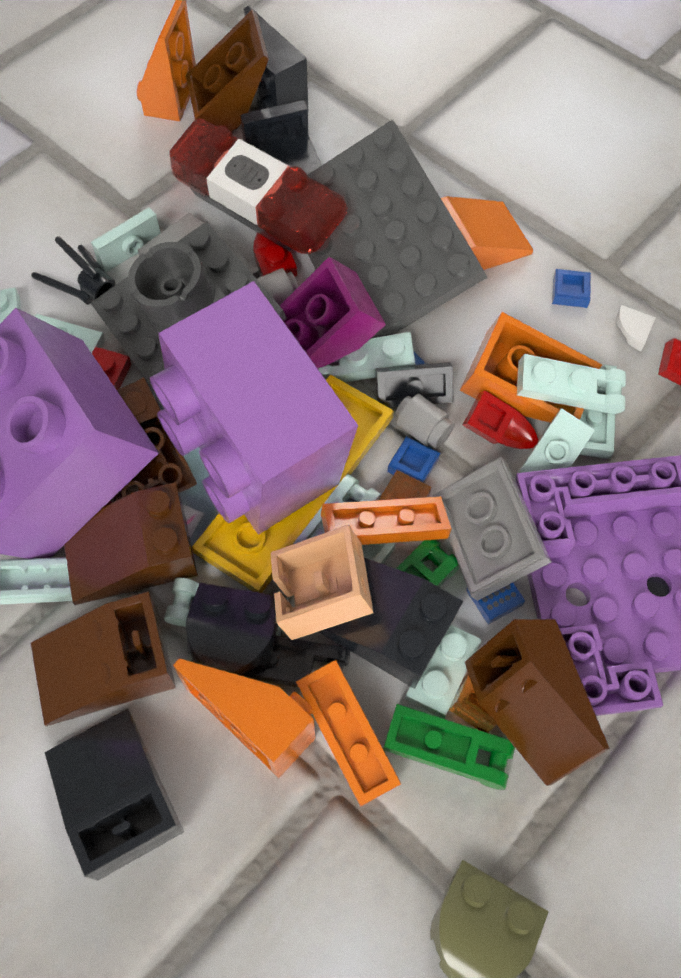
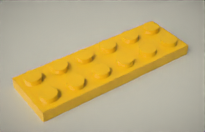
M330 374L326 379L327 383L358 424L340 479L341 482L347 474H352L391 422L394 410ZM337 486L259 535L245 515L231 523H227L219 513L194 543L192 550L194 554L252 592L262 593L273 579L271 552L293 545Z

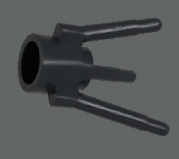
M59 236L55 238V242L83 269L77 278L81 290L37 272H32L31 274L33 279L75 296L86 305H89L92 300H95L116 285L115 280L102 269L83 245H78L77 247L83 256L82 258Z

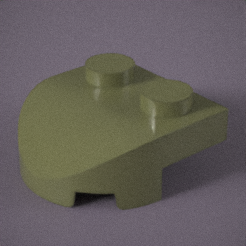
M462 860L455 871L440 907L433 916L430 927V939H434V944L440 957V968L448 978H517L528 966L534 955L549 911Z

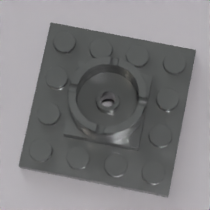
M207 221L178 242H164L149 248L146 254L142 253L134 261L129 270L128 277L91 302V305L151 387L150 377L165 369L159 332L254 281L282 321L286 319L283 309Z

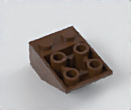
M143 377L118 389L117 392L159 452L154 459L122 488V498L128 495V489L132 485H137L140 491L176 482L179 493L197 485L184 456L172 444L159 421L157 412L161 410L145 378ZM118 493L114 496L115 501L120 499Z
M149 591L106 603L30 643L43 721L46 727L176 688L158 608Z
M514 619L464 662L478 703L546 786L553 785L610 749L556 619Z

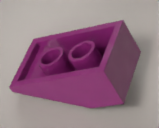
M328 257L280 305L286 316L283 322L317 369L360 349L386 325L357 273L331 257Z

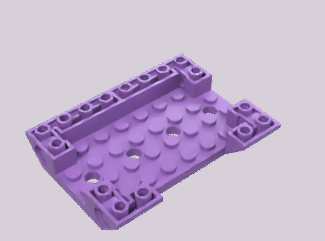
M681 455L517 473L516 484L551 559V563L527 575L537 619H556L596 716L663 707L655 673L681 670ZM659 577L665 580L669 586L668 595L659 597L652 594L647 587V579ZM573 588L583 592L587 600L586 605L575 606L571 604L566 598V590Z

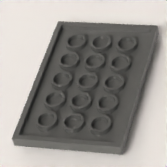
M393 119L306 175L311 182L329 191L332 199L300 240L315 270L328 257H331L357 273L386 324L372 338L393 335L487 278L482 266Z

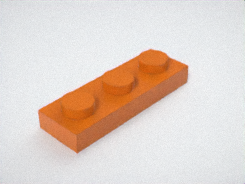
M441 496L323 504L321 509L325 533L349 524L362 545L448 539L452 530Z
M337 660L297 680L296 683L304 699L313 708L312 714L360 807L401 785L399 777Z

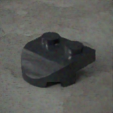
M200 582L186 619L188 654H191L198 664L243 677L246 671L254 669L259 665L262 668L265 667L273 655L274 639L278 628L274 595Z

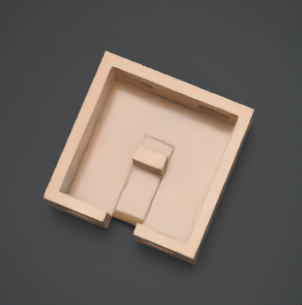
M349 524L271 552L274 582L287 598L294 595L295 607H292L281 592L274 594L276 623L291 640L373 613L362 543Z

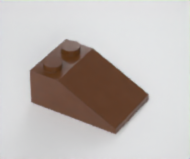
M251 10L186 74L195 121L222 139L241 125L240 115L249 112L269 60L258 16L254 10Z
M176 482L133 492L103 507L64 544L74 606L174 582L176 578L187 579L198 576L184 506Z

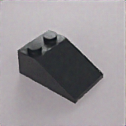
M250 6L244 8V17L253 10ZM257 13L269 57L256 91L259 110L304 100L308 108L307 58Z
M364 557L373 613L318 632L415 689L454 621L463 601L426 579Z

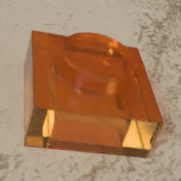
M396 470L379 500L429 497L432 487Z
M467 674L458 688L449 711L476 729L489 733L497 722L478 703L469 674Z

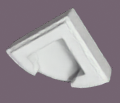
M621 305L617 314L616 324L627 338L626 342L636 350L642 351L656 317Z

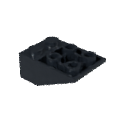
M129 709L44 752L64 826L84 877L99 881L184 833Z

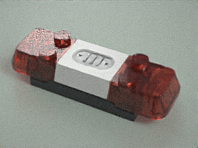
M196 119L169 152L172 174L178 181L190 187L197 197L289 252L292 249L302 254H311L317 251L347 213V204L341 194L310 178L302 168L298 166L290 167L239 139L223 125L216 126L204 119Z

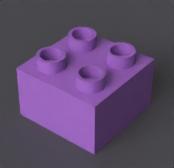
M254 281L159 332L165 369L150 377L151 385L164 407L163 410L157 412L159 421L170 441L182 456L198 447L200 448V458L210 475L202 480L203 486L215 508L227 523H231L245 515L259 535L339 484L358 424Z
M15 308L0 323V554L28 559L51 558L159 452L84 341Z

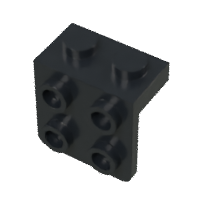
M304 100L240 115L244 142L300 171L305 176L322 166L308 134V108Z

